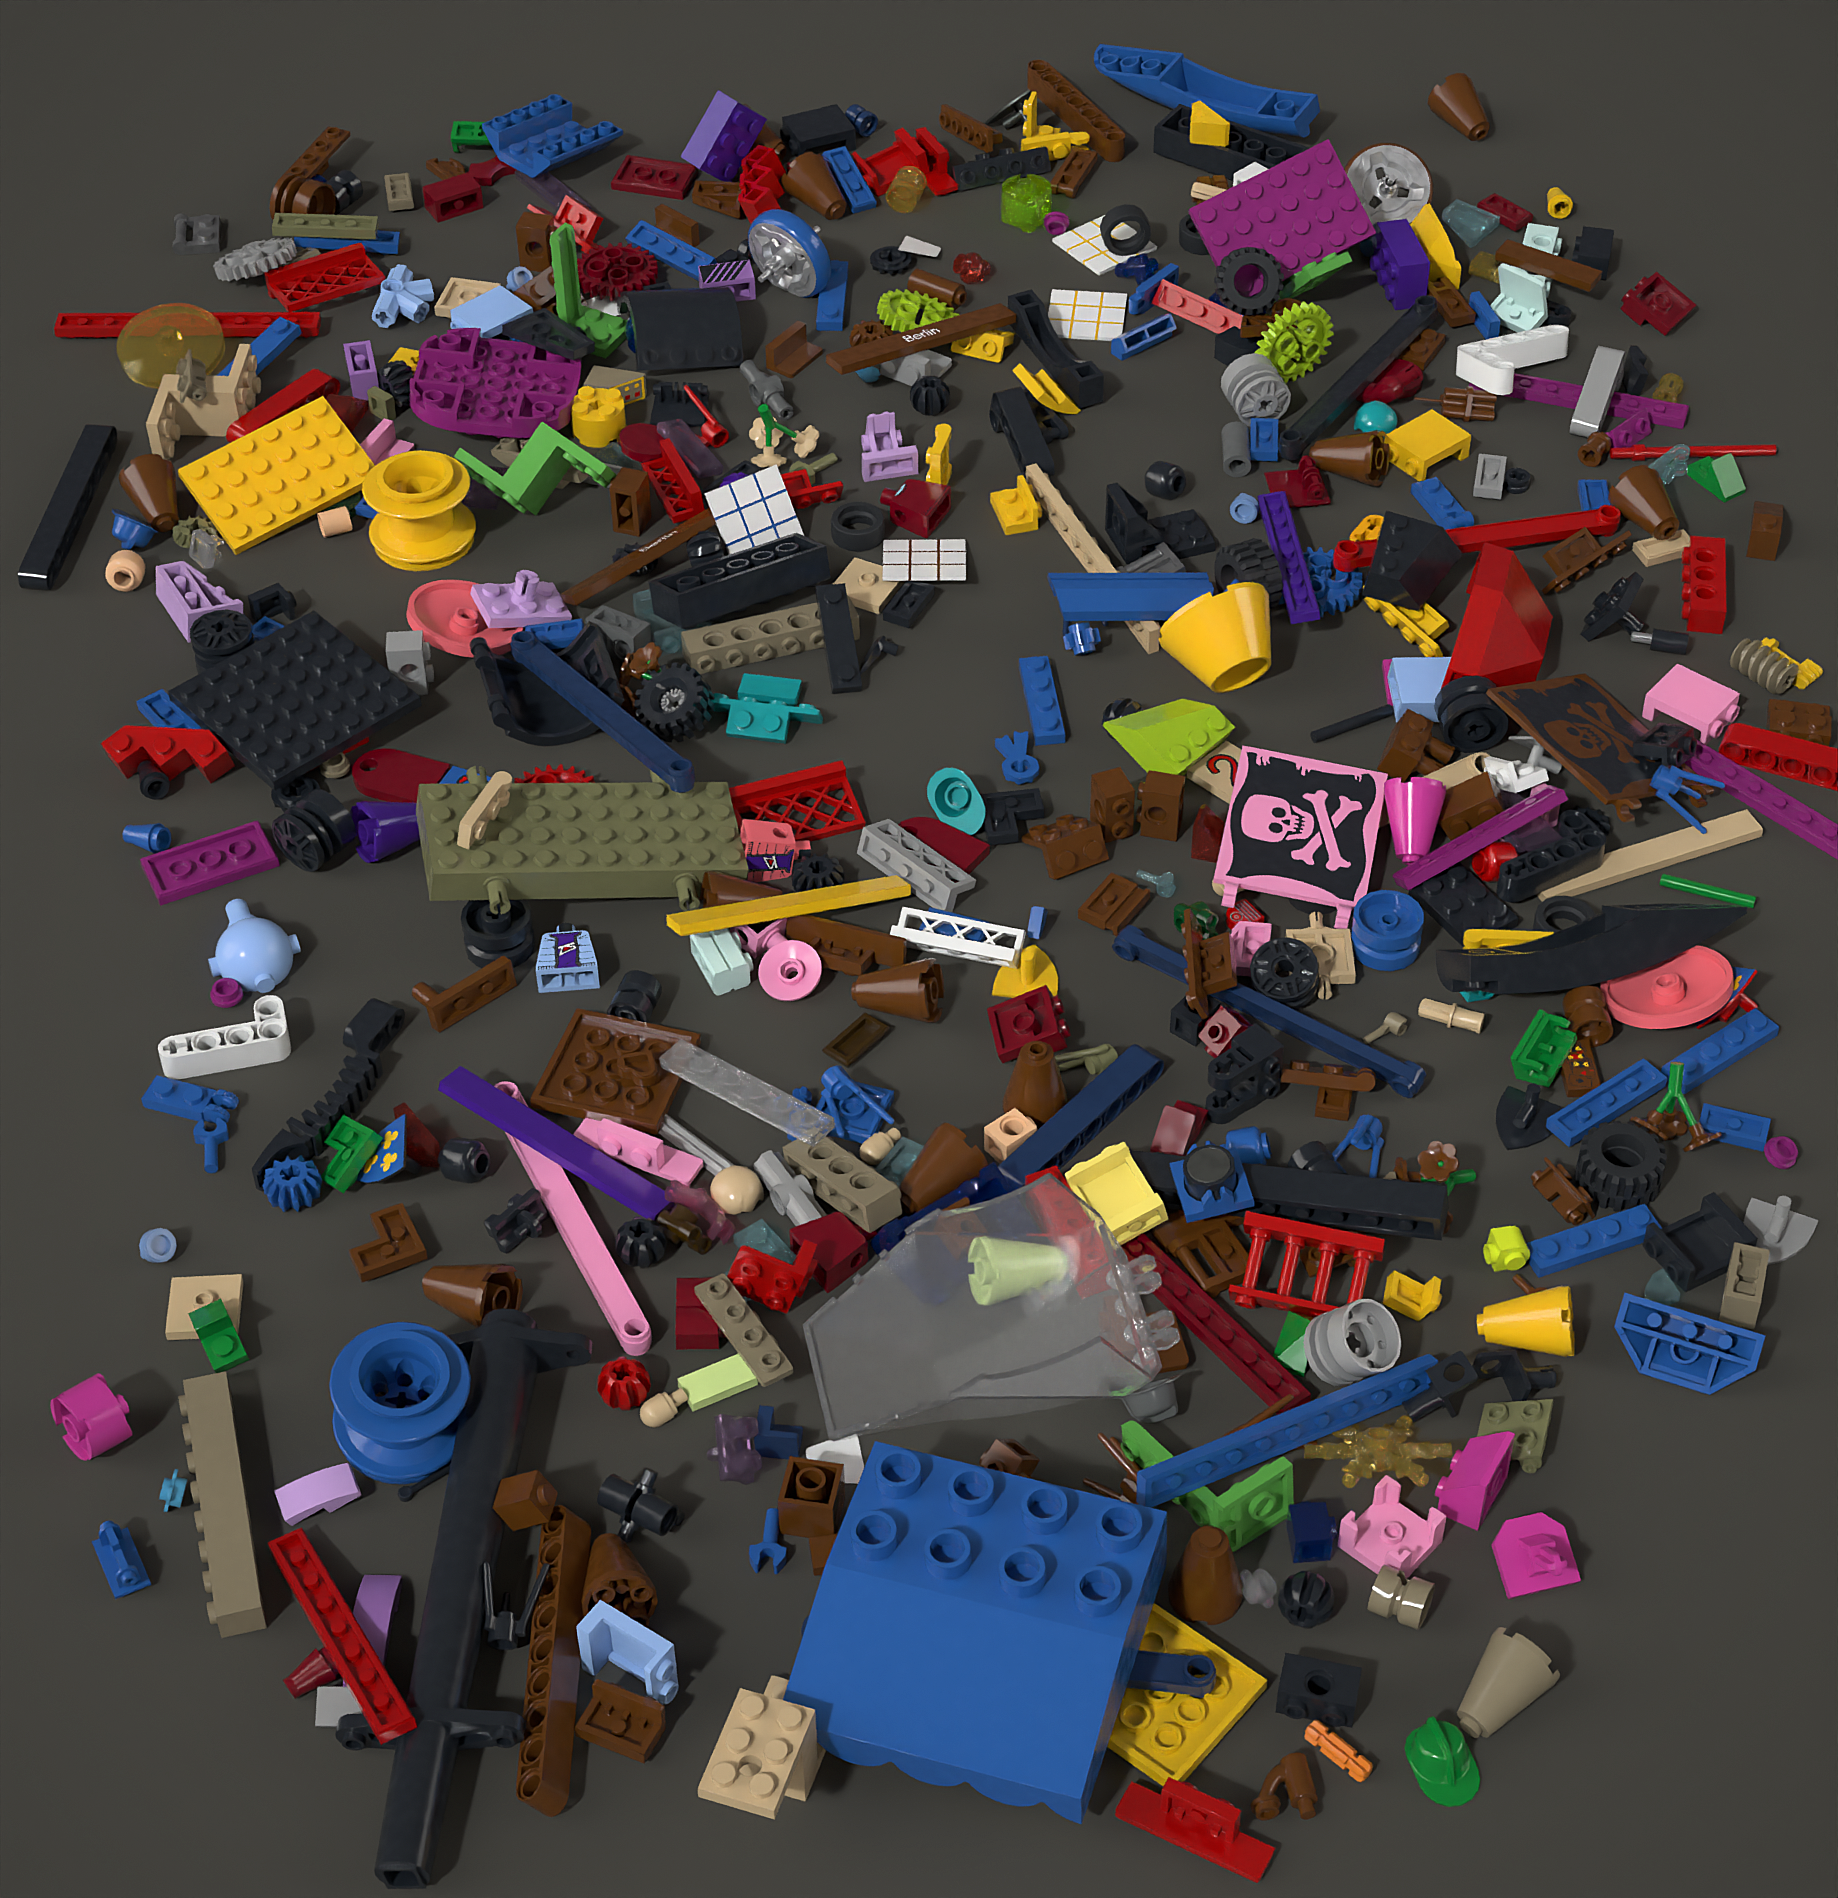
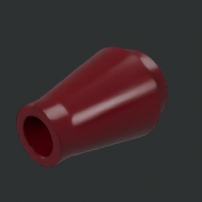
M325 1647L320 1650L315 1648L288 1677L283 1679V1682L296 1699L317 1687L337 1680L335 1676L339 1674V1671Z

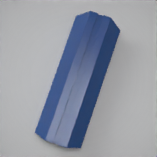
M1207 572L1048 573L1047 575L1049 586L1053 595L1057 597L1064 621L1168 620L1176 611L1189 602L1208 592H1211V595H1213L1214 591L1212 583L1208 580Z

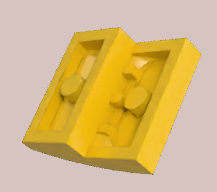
M1019 363L1012 370L1033 396L1046 407L1066 414H1078L1081 411L1060 385L1043 369L1034 376Z

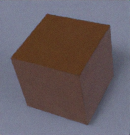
M789 1456L778 1498L780 1534L809 1538L837 1533L845 1500L844 1464Z

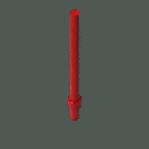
M1633 444L1632 447L1610 448V459L1631 458L1632 461H1644L1645 458L1722 457L1728 453H1731L1733 456H1775L1776 445L1645 447L1644 444Z

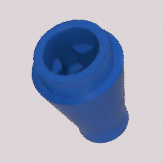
M161 823L127 825L123 830V840L126 843H131L156 854L169 848L171 832Z

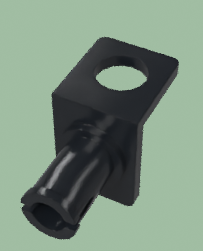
M1516 1350L1480 1352L1476 1355L1472 1365L1478 1375V1379L1503 1377L1513 1402L1526 1401L1531 1389H1551L1556 1385V1372L1553 1371V1366L1524 1368ZM1492 1360L1499 1361V1363L1491 1369H1481V1367L1486 1362Z
M1457 1351L1425 1370L1430 1380L1429 1388L1402 1402L1405 1411L1413 1423L1440 1406L1442 1409L1446 1408L1451 1418L1457 1416L1448 1397L1478 1380L1477 1373L1462 1351ZM1460 1365L1465 1369L1463 1378L1456 1382L1448 1381L1444 1377L1445 1371L1450 1366Z

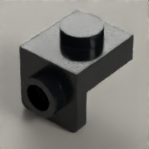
M279 582L248 595L251 616L256 623L265 616L271 618L281 613H284L290 621L296 618L294 607L297 606L295 597L291 591H286Z

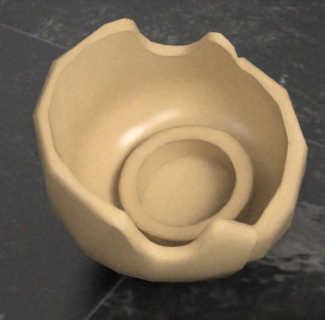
M733 1165L721 1170L715 1176L710 1186L712 1202L722 1213L735 1215L741 1212H752L756 1203L759 1200H764L763 1187L758 1175L745 1166Z

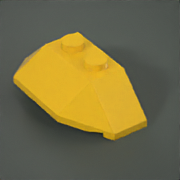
M1425 204L1410 226L1430 261L1428 280L1434 282L1437 278L1446 276L1454 287L1459 290L1461 265L1455 258L1450 240L1430 204Z

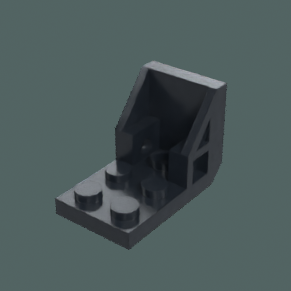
M1118 483L1106 485L1105 531L1127 565L1156 550V546L1163 542L1179 560L1215 551L1216 542L1194 509L1147 520L1148 511L1143 503Z

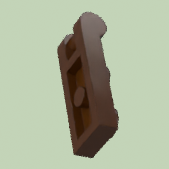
M1074 147L1051 180L1049 193L1055 195L1063 193L1066 194V197L1074 199L1078 188L1097 162L1098 152Z
M1446 276L1437 278L1434 282L1428 280L1427 295L1433 296L1436 299L1438 312L1450 327H1459L1475 322L1476 313Z
M1295 1059L1290 1060V1064H1283L1281 1082L1363 1092L1372 1090L1376 1082V1074L1369 1067H1362L1357 1072L1344 1071L1343 1066L1338 1064L1326 1063L1323 1065V1068L1310 1067L1309 1061Z

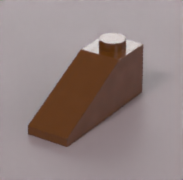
M1761 501L1754 502L1746 557L1775 561L1781 535L1783 505Z

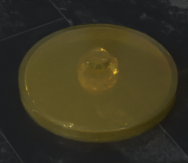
M185 303L162 304L139 313L125 325L117 341V354L124 372L135 382L155 389H159L164 374H176L178 361L180 358H185L188 349H191L192 358L199 359L205 364L206 375H209L218 366L225 351V338L218 320L207 310Z

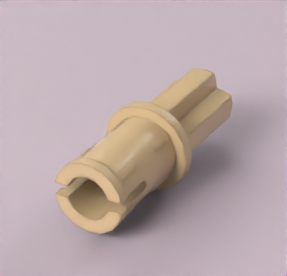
M1426 998L1421 1001L1418 1010L1420 1017L1446 1023L1447 1028L1455 1026L1478 1034L1482 1030L1485 1019L1484 1013L1457 1007V1003L1448 1005Z

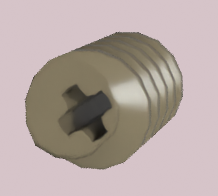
M1748 638L1743 639L1733 651L1730 659L1732 668L1739 670L1741 674L1748 676L1750 680L1758 682V685L1767 688V691L1777 695L1784 693L1791 686L1799 670V666L1795 663L1789 665V659L1786 657L1780 659L1778 652L1771 653L1769 646L1762 647V642L1758 639L1752 643Z

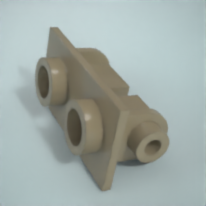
M188 349L185 358L179 359L176 368V374H179L177 390L180 391V403H183L186 397L201 401L207 394L205 364L199 359L192 358L191 349Z

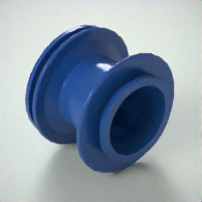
M393 1322L370 1328L354 1337L344 1346L334 1362L329 1382L331 1400L334 1405L333 1431L343 1455L360 1473L373 1480L388 1484H410L420 1482L451 1463L460 1412L464 1408L469 1396L471 1382L469 1365L457 1344L443 1332L430 1326L415 1322ZM379 1392L386 1393V1395L382 1397L376 1396V1394H378ZM423 1396H429L426 1400L420 1399Z

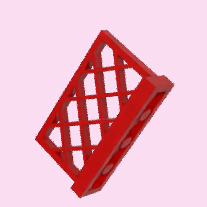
M361 242L264 272L269 296L272 299L277 298L288 312L370 288L386 280L385 275L366 255L365 248Z
M843 760L729 788L739 833L741 832L742 820H744L740 814L750 811L758 814L755 819L761 821L763 817H767L778 823H788L793 829L797 830L794 835L795 841L809 840L811 842L863 829L866 824L846 777V767ZM843 789L845 794L841 801L827 795L828 792ZM812 797L816 799V802L810 808L798 803L799 799ZM822 802L836 807L831 816L817 811ZM779 804L787 806L783 815L770 811L769 808ZM793 809L807 815L802 823L788 818ZM841 810L853 814L855 820L844 822L836 818ZM812 817L826 823L824 828L817 830L807 825Z

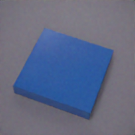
M856 1082L867 1095L888 1113L894 1100V1091ZM854 1092L845 1100L833 1099L844 1131V1137L841 1139L862 1144L874 1133L879 1132L884 1119ZM821 1096L809 1121V1130L816 1129L822 1134L840 1138L835 1129L827 1102Z

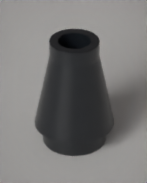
M152 761L141 762L137 768L141 793L153 800L163 798L168 793L170 787L169 778Z

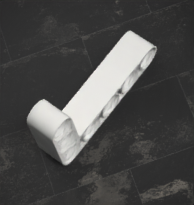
M1549 325L1460 345L1457 348L1456 375L1492 394H1510L1513 392L1514 369L1567 356L1569 328L1562 325Z

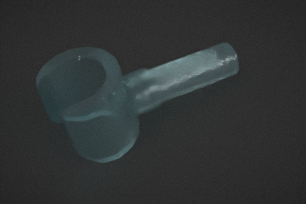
M1138 870L1136 873L1137 877L1155 884L1156 892L1162 897H1171L1176 889L1173 884L1174 876L1170 872H1165L1161 876Z

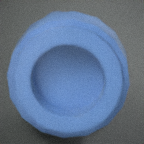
M519 266L508 273L506 289L516 291L533 278L532 273L525 267Z
M1246 493L1239 494L1230 506L1231 516L1239 523H1251L1259 513L1258 501Z
M163 1228L147 1231L140 1239V1257L152 1263L168 1261L176 1251L175 1237L170 1231Z

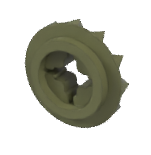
M198 515L196 518L188 516L186 521L179 520L178 525L173 527L174 542L184 548L195 549L207 546L218 536V530L208 517L203 519L201 515Z

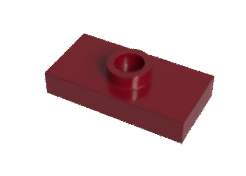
M1496 193L1477 203V211L1513 231H1517L1532 222L1533 214Z

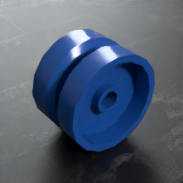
M1392 890L1370 892L1360 898L1354 907L1353 927L1351 930L1354 957L1363 965L1381 971L1404 969L1412 964L1418 957L1421 946L1424 912L1420 904L1409 895Z

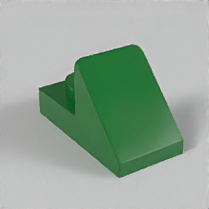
M1731 453L1715 460L1707 456L1687 467L1686 474L1724 503L1744 494L1746 491Z
M221 1298L188 1313L215 1373L224 1372L249 1360Z

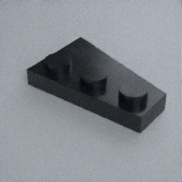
M546 308L502 325L503 335L571 360L580 359L585 355L595 352L594 341Z

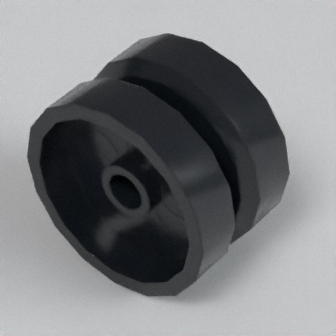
M1476 675L1455 679L1445 685L1435 698L1434 709L1440 723L1442 735L1447 744L1455 747V751L1473 753L1486 750L1498 743L1507 732L1509 721L1506 712L1486 694L1488 689L1497 688L1496 684L1488 678Z
M525 899L509 900L511 908L504 914L500 913L499 904H497L498 914L492 913L489 900H469L464 906L461 914V925L464 933L465 951L468 959L477 967L483 968L504 955L511 960L512 967L515 968L527 961L534 950L535 938L532 928L531 910Z

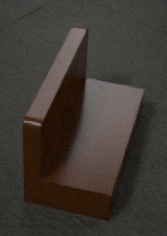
M664 204L655 207L656 225L654 227L693 247L700 244L698 222Z
M797 320L765 346L766 368L788 378H794L823 354V348L807 342L806 324Z

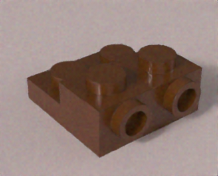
M1769 699L1766 730L1829 746L1832 722L1830 706Z

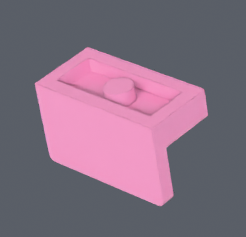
M385 418L360 444L375 466L389 457L415 450L413 443L396 439L394 421Z

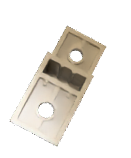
M239 344L229 376L206 375L207 394L201 401L186 397L184 402L180 403V391L177 390L179 375L164 374L146 422L152 454H159L162 459L168 461L170 457L174 456V444L176 441H179L180 435L226 436L228 427L234 421L255 408L256 393H260L261 380L260 377H256L257 358L256 355H252L250 344Z
M771 1675L764 1694L740 1688L698 1786V1797L774 1820L784 1795L806 1802L826 1750L817 1743L815 1709L783 1700L789 1680Z

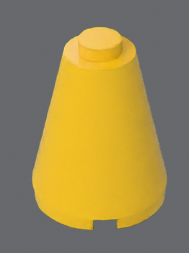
M1561 1285L1484 1306L1483 1314H1477L1478 1335H1485V1341L1488 1343L1564 1357L1574 1356L1575 1340L1572 1320L1574 1319L1570 1287Z

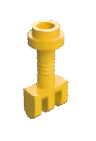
M1766 637L1761 641L1762 647L1767 645L1771 648V653L1778 652L1780 659L1784 657L1789 659V665L1795 663L1799 666L1798 673L1792 683L1799 689H1805L1823 674L1822 668L1807 658L1800 664L1778 649L1779 641Z

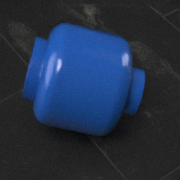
M1256 1126L1229 1131L1226 1135V1144L1220 1145L1225 1149L1237 1147L1241 1163H1260L1266 1165L1267 1159L1272 1158L1268 1135L1266 1132L1261 1133Z

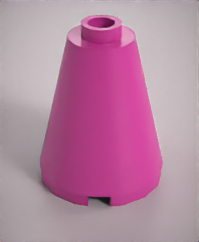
M1400 777L1387 780L1384 783V795L1396 858L1401 859L1404 865H1410L1429 854L1446 795V785L1443 786V782L1439 780L1411 777V782L1401 783Z

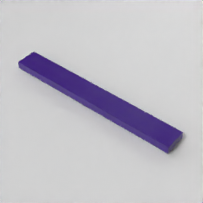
M1285 491L1257 496L1259 510L1270 549H1272L1281 571L1282 593L1291 624L1320 620L1319 607Z
M459 1066L440 1081L438 1089L440 1092L644 1218L656 1221L662 1211H669L674 1206V1196L464 1067Z

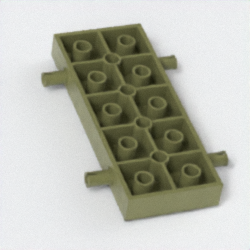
M476 766L469 768L466 772L469 783L419 784L416 817L430 901L489 900L492 913L498 914L497 904H499L500 913L504 914L511 908L509 900L678 897L680 908L687 911L686 901H688L689 910L692 911L700 905L698 897H700V888L705 872L714 870L741 879H747L749 869L727 782H694L693 789L678 793L672 791L670 785L650 770L652 782L512 783L511 788L508 790L510 793L508 805L500 807L495 820L488 821L483 837L480 840L476 839L469 850L457 845L459 825L462 818L488 784L485 768L479 766L480 775H477Z

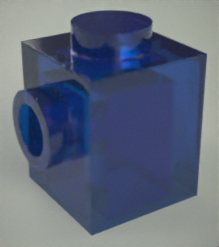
M1305 1501L1298 1504H1290L1288 1506L1286 1527L1293 1563L1330 1561L1333 1539L1337 1537L1335 1517L1328 1516L1326 1502L1313 1503Z

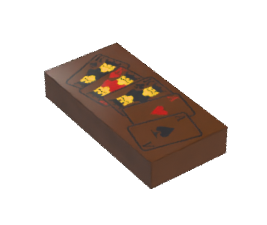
M1589 1039L1577 1040L1560 1068L1567 1097H1582L1601 1085Z

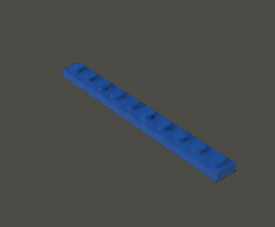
M1426 1354L1137 1472L1136 1503L1145 1507H1154L1399 1406L1403 1401H1407L1429 1388L1430 1380L1425 1370L1437 1364L1438 1360L1432 1355Z

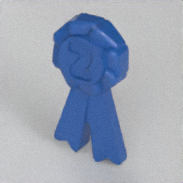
M1014 731V744L1008 735L995 739V748L1006 758L1002 763V772L1005 779L1015 782L1017 785L1026 782L1031 783L1039 775L1038 761L1026 755L1029 738L1028 731L1023 733Z

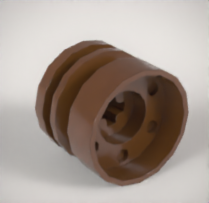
M288 173L279 178L273 188L270 198L272 220L275 213L334 215L335 192L332 186L327 183L313 179L309 180L305 177Z

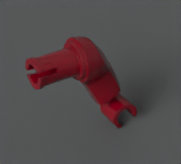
M1410 363L1396 375H1387L1379 383L1369 384L1356 400L1362 403L1381 401L1387 404L1403 395L1404 389L1420 378V372L1416 366L1414 367V364Z

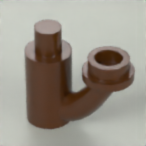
M1303 1753L1288 1754L1270 1770L1263 1782L1258 1798L1254 1799L1250 1804L1251 1811L1256 1814V1818L1259 1820H1270L1279 1814L1280 1800L1274 1794L1282 1782H1285L1291 1806L1299 1809L1302 1819H1311L1316 1815L1314 1804L1318 1801V1796L1306 1755Z

